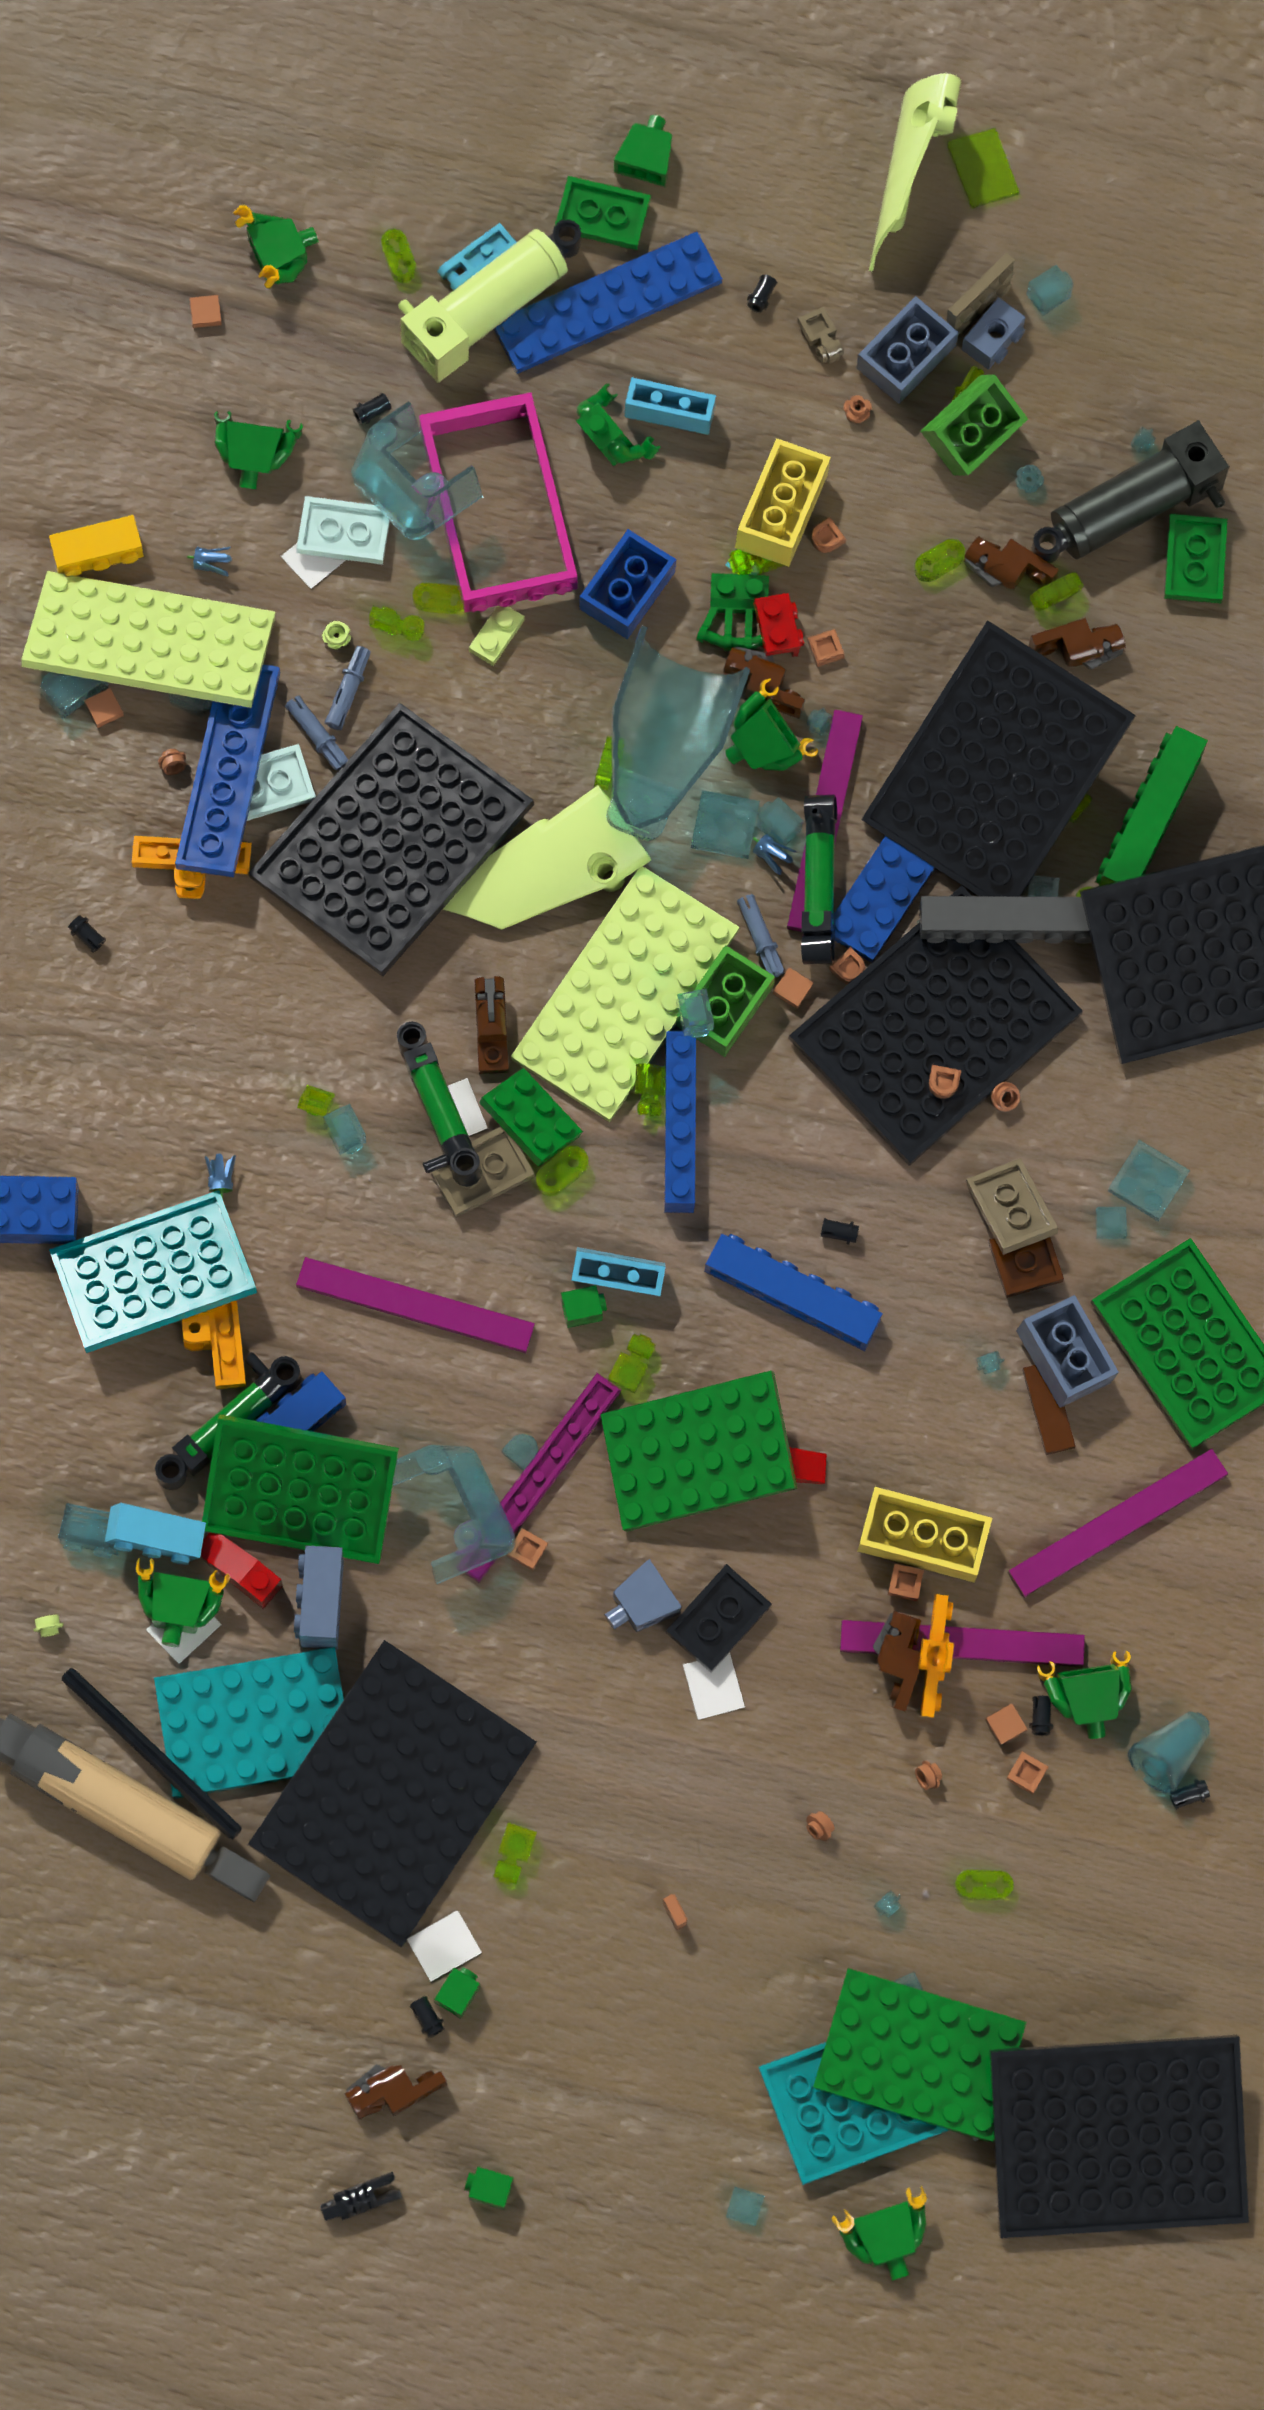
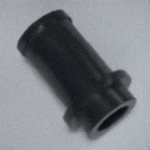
M767 274L760 276V280L753 293L747 297V306L758 313L767 309L769 306L767 301L777 285L776 279Z
M381 393L379 396L363 404L357 403L353 413L360 424H369L370 419L391 410L392 407L387 396Z
M79 915L68 926L71 930L70 934L72 936L76 935L94 953L102 946L100 943L104 944L106 939L88 923L89 919L87 917L83 918Z
M824 1218L821 1237L847 1241L846 1244L850 1245V1242L856 1243L859 1226L854 1225L853 1221L848 1224Z
M1033 1696V1717L1029 1728L1032 1729L1033 1735H1050V1730L1054 1727L1051 1724L1049 1696Z
M1195 1779L1193 1784L1169 1791L1175 1810L1200 1800L1203 1803L1206 1798L1210 1797L1205 1780L1198 1781V1779Z
M427 1996L419 1998L410 2005L423 2028L422 2034H426L428 2038H431L445 2029L442 2025L444 2020L438 2018Z

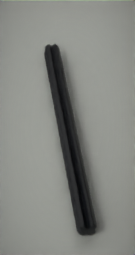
M73 1668L68 1669L61 1678L62 1681L226 1837L233 1840L240 1834L242 1827L81 1674Z

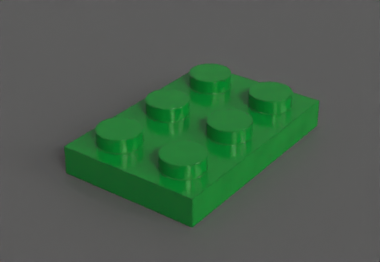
M568 176L555 225L562 220H572L579 225L582 238L637 250L651 195Z
M1170 514L1164 599L1222 603L1228 519Z
M524 1067L485 1094L479 1102L538 1167L578 1139L583 1132Z

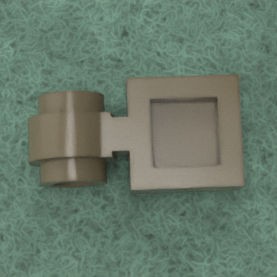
M824 307L798 318V325L809 345L812 346L820 343V346L816 347V354L822 364L825 362L828 364L839 360L841 355H844L840 341L838 339L832 340L831 338L836 335L837 330Z

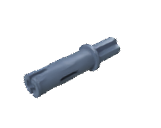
M357 646L348 668L342 671L343 679L324 722L332 729L342 730L360 682H363L365 679L362 674L371 654L367 648Z
M296 696L294 700H289L285 708L292 714L316 745L317 753H322L334 770H340L348 761V758L335 743L336 738L328 734L304 703L301 696Z
M746 895L750 909H748L743 897L738 899L737 904L755 943V953L757 956H760L765 970L777 978L785 970L776 950L778 945L772 941L755 900V895Z

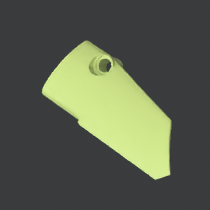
M943 73L924 78L909 87L904 95L869 271H873L877 253L888 233L899 231L905 223L912 184L931 137L953 133L958 109L956 106L961 86V79L955 75Z
M597 785L550 820H539L492 853L442 910L453 912L503 930L604 889L608 892H615L623 886L625 877L632 875L638 868L646 865L652 859L601 787ZM613 870L612 876L603 880L604 874Z

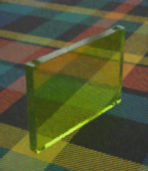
M996 128L948 142V149L953 157L971 208L1020 193Z

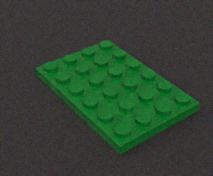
M1191 1238L1091 1300V1304L1191 1450L1264 1405V1344Z
M771 1370L601 1414L623 1531L627 1532L798 1489L775 1373Z
M220 1414L217 1420L202 1522H206L205 1531L305 1550V1546L340 1547L343 1550L344 1558L379 1564L399 1448Z
M848 1968L813 2089L992 2143L994 2140L989 2050L1019 2048L1026 2022Z

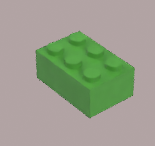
M980 375L920 432L954 476H968L1020 428L1028 418L996 375Z
M725 945L676 1015V1026L683 1031H696V1039L726 1057L772 990L775 976Z

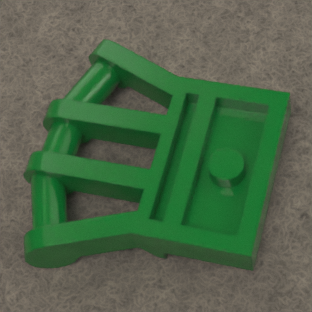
M711 573L710 610L700 627L696 641L701 643L706 641L723 648L726 652H730L732 647L751 650L763 647L761 635L752 638L753 614H756L754 599L769 596V576ZM717 613H725L724 636L710 631ZM732 614H745L744 638L732 637Z

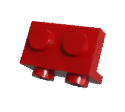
M789 593L755 598L754 607L765 656L791 652L792 657L798 656L801 646H804L802 630L796 627L795 620L798 619L797 606L795 602L791 603Z

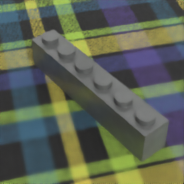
M921 896L919 905L920 939H927L930 943H940L945 941V939H956L959 943H970L974 939H986L988 943H1000L1004 939L1015 940L1017 943H1030L1033 940H1045L1046 943L1052 944L1060 943L1063 940H1074V942L1080 944L1091 942L1081 897Z

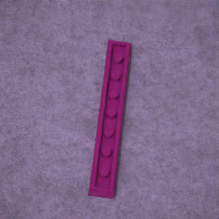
M834 709L816 795H836L838 814L837 823L835 824V842L863 715ZM806 842L787 924V929L802 932V912H804Z
M307 1257L304 1258L296 1283L297 1288L525 1354L535 1323Z
M596 1373L455 1562L457 1568L480 1583L599 1423L601 1414L606 1413L617 1399L621 1389Z
M1210 1449L1008 1571V1574L1023 1598L1225 1478L1228 1472L1213 1449Z
M842 1620L840 1652L877 1654L873 1649V1645L885 1623ZM920 1625L918 1643L913 1646V1650L921 1651L922 1639H929L931 1625ZM945 1626L944 1632L949 1633V1642L954 1643L952 1659L1049 1665V1661H1051L1054 1665L1083 1667L1085 1635Z

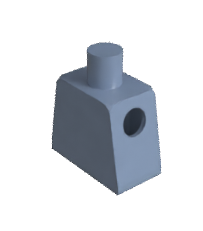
M649 1559L615 1589L613 1598L618 1606L604 1615L614 1630L629 1621L633 1629L638 1632L681 1613L682 1606Z

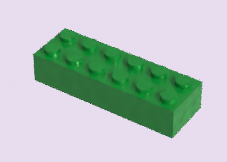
M1175 726L1172 734L1166 732L1159 747L1160 750L1150 764L1145 781L1141 783L1136 793L1132 808L1129 807L1124 817L1120 833L1117 832L1110 846L1109 854L1104 858L1099 868V874L1095 880L1099 886L1146 874L1202 759L1207 739L1178 726Z

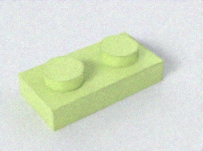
M497 606L469 646V652L494 666L524 622L525 616L510 607Z

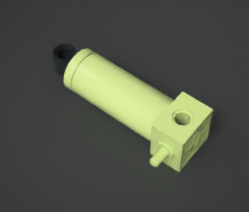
M562 220L554 226L553 233L550 236L545 235L538 229L532 230L439 302L431 295L414 308L408 300H402L398 305L399 309L405 314L401 318V343L433 379L439 383L469 360V348L567 273L568 269L564 258L575 256L581 247V229L579 225L572 220ZM563 236H569L573 238V240L566 242L561 240L560 238Z

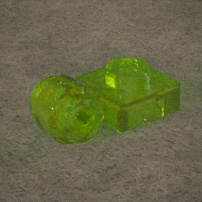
M739 549L732 551L729 554L730 559L728 560L732 572L737 575L750 574L753 571L752 566H756L758 574L785 566Z
M373 606L369 614L370 627L395 636L400 633L410 641H417L424 635L425 624L419 616L410 615L402 620L395 610L385 606L381 608Z
M634 1334L627 1346L631 1356L623 1352L620 1353L608 1377V1381L636 1393L648 1369V1364L640 1360L644 1358L649 1360L656 1347L652 1339L643 1334L639 1336Z
M508 1822L498 1850V1854L507 1856V1859L505 1861L498 1860L493 1875L494 1878L499 1879L498 1882L510 1886V1883L517 1885L522 1867L517 1866L516 1860L527 1863L537 1832Z

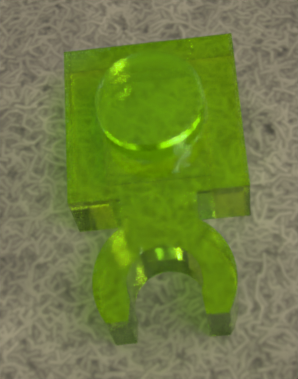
M646 1063L636 1064L635 1094H641V1100L637 1107L638 1115H647L650 1112V1117L661 1116L662 1106L659 1097L665 1096L666 1066Z

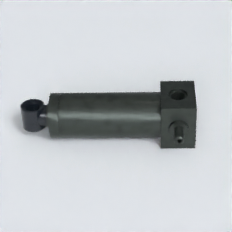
M1198 420L1165 438L1160 452L1052 511L1051 521L1053 528L1044 527L1035 533L1031 552L1050 564L1055 562L1060 553L1065 550L1074 559L1078 560L1182 501H1185L1188 507H1191L1209 497L1216 508H1221L1225 505V500L1219 490L1224 487L1229 465ZM1049 542L1053 545V548L1044 549L1040 544Z

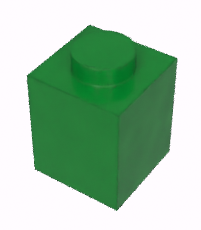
M596 1285L561 1293V1303L567 1328L602 1321V1311H607L604 1293L598 1294Z
M464 1967L460 1971L453 1968L436 1995L434 2003L461 2019L480 1989V1983L476 1981L478 1976Z
M477 2166L475 2174L469 2172L464 2190L470 2192L468 2200L505 2210L513 2177Z

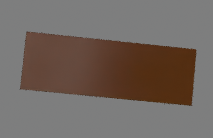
M1036 1365L1024 1367L1022 1371L1045 1455L1074 1449L1075 1442L1065 1406L1059 1408Z

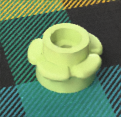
M333 621L323 631V641L328 643V646L332 649H340L341 646L349 644L351 640L349 635L350 629L340 621ZM338 633L340 636L335 638L334 634Z
M59 1615L44 1616L35 1619L36 1628L33 1630L34 1632H40L41 1637L59 1634L58 1628H61L63 1623H60Z

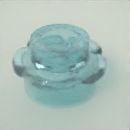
M1142 426L1135 434L1130 446L1136 449V453L1148 452L1156 439V437L1152 436V428L1148 430Z
M1026 465L1016 473L1017 478L1015 482L1017 487L1024 489L1027 493L1035 492L1038 487L1043 485L1044 477L1040 469L1034 465ZM1027 478H1032V481H1027Z
M822 708L819 711L814 709L810 714L807 725L810 726L811 734L815 732L823 735L829 727L832 715L826 712V708Z
M999 1351L976 1358L978 1364L976 1369H983L984 1374L1000 1370V1363L1004 1362L1005 1359H1001Z
M892 1890L887 1892L873 1906L879 1912L878 1917L885 1914L889 1918L901 1907V1904L898 1902L901 1895L896 1896Z

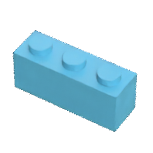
M631 377L625 402V417L709 435L715 410L716 395Z
M577 1247L572 1281L660 1296L666 1265L663 1262Z
M119 1503L110 1508L105 1542L114 1544V1549L131 1552L133 1548L143 1551L142 1555L146 1557L160 1558L163 1555L171 1557V1562L188 1565L190 1561L200 1558L206 1522Z

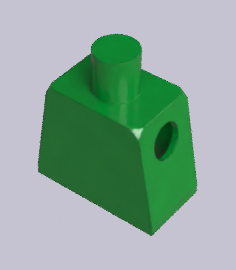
M651 115L647 126L639 123L632 125L615 156L614 173L662 187L666 186L672 134L663 131L666 123L663 117Z

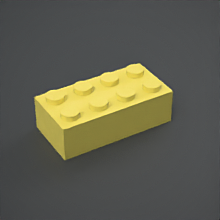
M776 438L738 527L735 548L789 567L828 476L831 457Z
M874 1487L858 1552L975 1583L992 1518Z

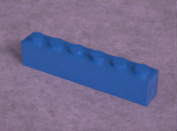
M666 1031L664 1213H694L696 1031Z
M721 1233L705 1264L704 1272L865 1352L883 1314L878 1311L879 1308L868 1301L861 1303L851 1298L852 1294L839 1287L833 1289L825 1285V1281L822 1278L813 1274L807 1276L798 1272V1267L788 1261L780 1263L772 1259V1255L768 1251L756 1247L754 1250L744 1245L745 1241L733 1234L726 1236Z

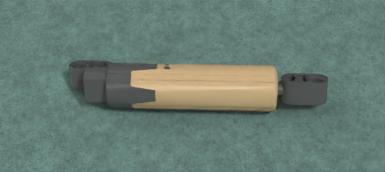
M11 1713L5 1720L0 1718V1761L12 1768L11 1775L188 1880L195 1879L205 1865L207 1867L204 1872L206 1875L252 1902L257 1900L271 1875L223 1846H220L218 1851L214 1850L221 1836V1832L217 1827L46 1726L39 1724L35 1728Z

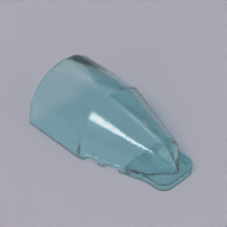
M642 625L612 706L611 800L606 818L610 826L616 830L645 841H652L662 834L668 816L723 749L750 669L745 667L742 671L735 674L718 675L682 666L665 658L650 647L644 638L648 627Z

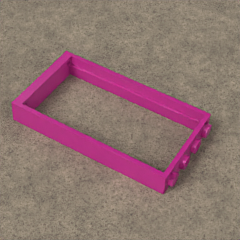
M529 392L419 415V428L464 612H483L489 607L499 605L501 607H508L518 601L527 599L537 601L546 595L556 593L564 595L566 592L578 589V576L532 393ZM527 417L566 571L470 591L433 436Z

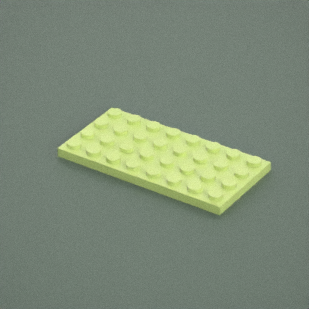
M47 571L21 659L22 667L252 708L275 620V611L79 576L65 577V574Z
M641 866L511 1055V1060L610 1122L666 1040V1031H672L675 1027L676 1015L724 946L730 945L739 932L740 927Z

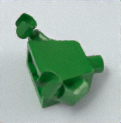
M605 384L596 394L582 401L577 406L576 412L580 417L577 423L613 467L618 463L623 464L641 459L642 457L651 460L661 446H654L652 444L654 438L651 436L646 437L641 446L633 445L603 409V407H607L618 396L617 393L612 395L608 392L607 388L610 384Z
M228 411V417L223 420L219 419L218 412L214 413L216 422L215 446L222 461L227 463L229 468L241 470L239 487L256 489L258 473L271 474L272 470L279 469L292 454L296 441L302 436L303 424L301 423L297 430H293L290 428L291 420L286 422L284 433L282 428L233 422L230 411Z

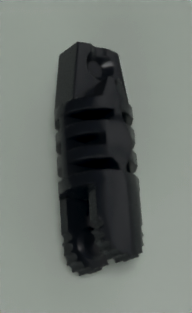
M389 2172L333 2194L334 2199L320 2205L325 2221L341 2216L342 2220L402 2198L399 2189L391 2190L375 2196L373 2191L394 2182V2173Z

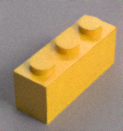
M134 515L49 535L58 573L65 574V577L79 576L82 572L92 569L102 571L109 568L110 565L121 562L123 564H131L144 557Z

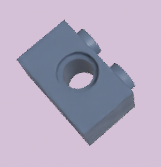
M998 297L964 337L962 351L989 370L995 362L997 364L1002 362L1008 353L1007 347L1012 341L1016 344L1021 339L1026 330L1023 328L1026 317ZM992 332H998L1002 335V337L993 338L989 334Z

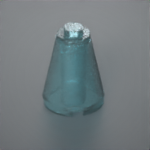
M1187 1712L1133 1744L1127 1753L1130 1764L1135 1771L1139 1768L1146 1775L1143 1780L1153 1789L1164 1794L1173 1792L1181 1783L1209 1736V1721L1199 1712Z

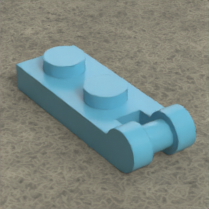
M498 223L445 262L438 269V274L451 283L450 288L454 291L517 242ZM461 266L465 272L459 276L455 270Z

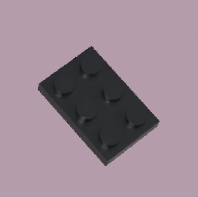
M726 1564L666 1630V1634L712 1673L769 1610L772 1603Z

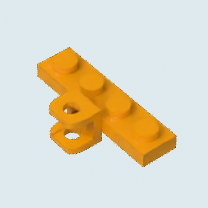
M134 836L132 867L174 870L175 890L179 898L200 899L203 896L206 873L176 869L175 862L181 838ZM242 842L235 873L248 874L250 871L252 843ZM185 888H195V889L192 890V891H188V890H186Z
M237 1300L210 1309L208 1312H202L182 1319L185 1349L202 1351L211 1350L212 1348L216 1390L246 1387Z
M934 1594L929 1639H922L918 1669L925 1670L920 1716L934 1717L935 1711L940 1712L942 1694L937 1693L938 1681H944L945 1673L951 1672L954 1643L949 1642V1633L944 1632L946 1620L951 1621L953 1602H948V1595Z

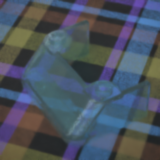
M408 401L369 429L351 469V474L355 485L406 538L419 540L474 504L483 495L476 470L472 465L449 481L443 475L436 472L427 473L415 480L390 454L420 434L413 406Z
M428 1445L397 1459L393 1486L423 1473L438 1475L448 1470L471 1520L460 1524L454 1532V1542L458 1550L430 1562L436 1584L510 1553L516 1542L514 1531L476 1451L466 1446Z

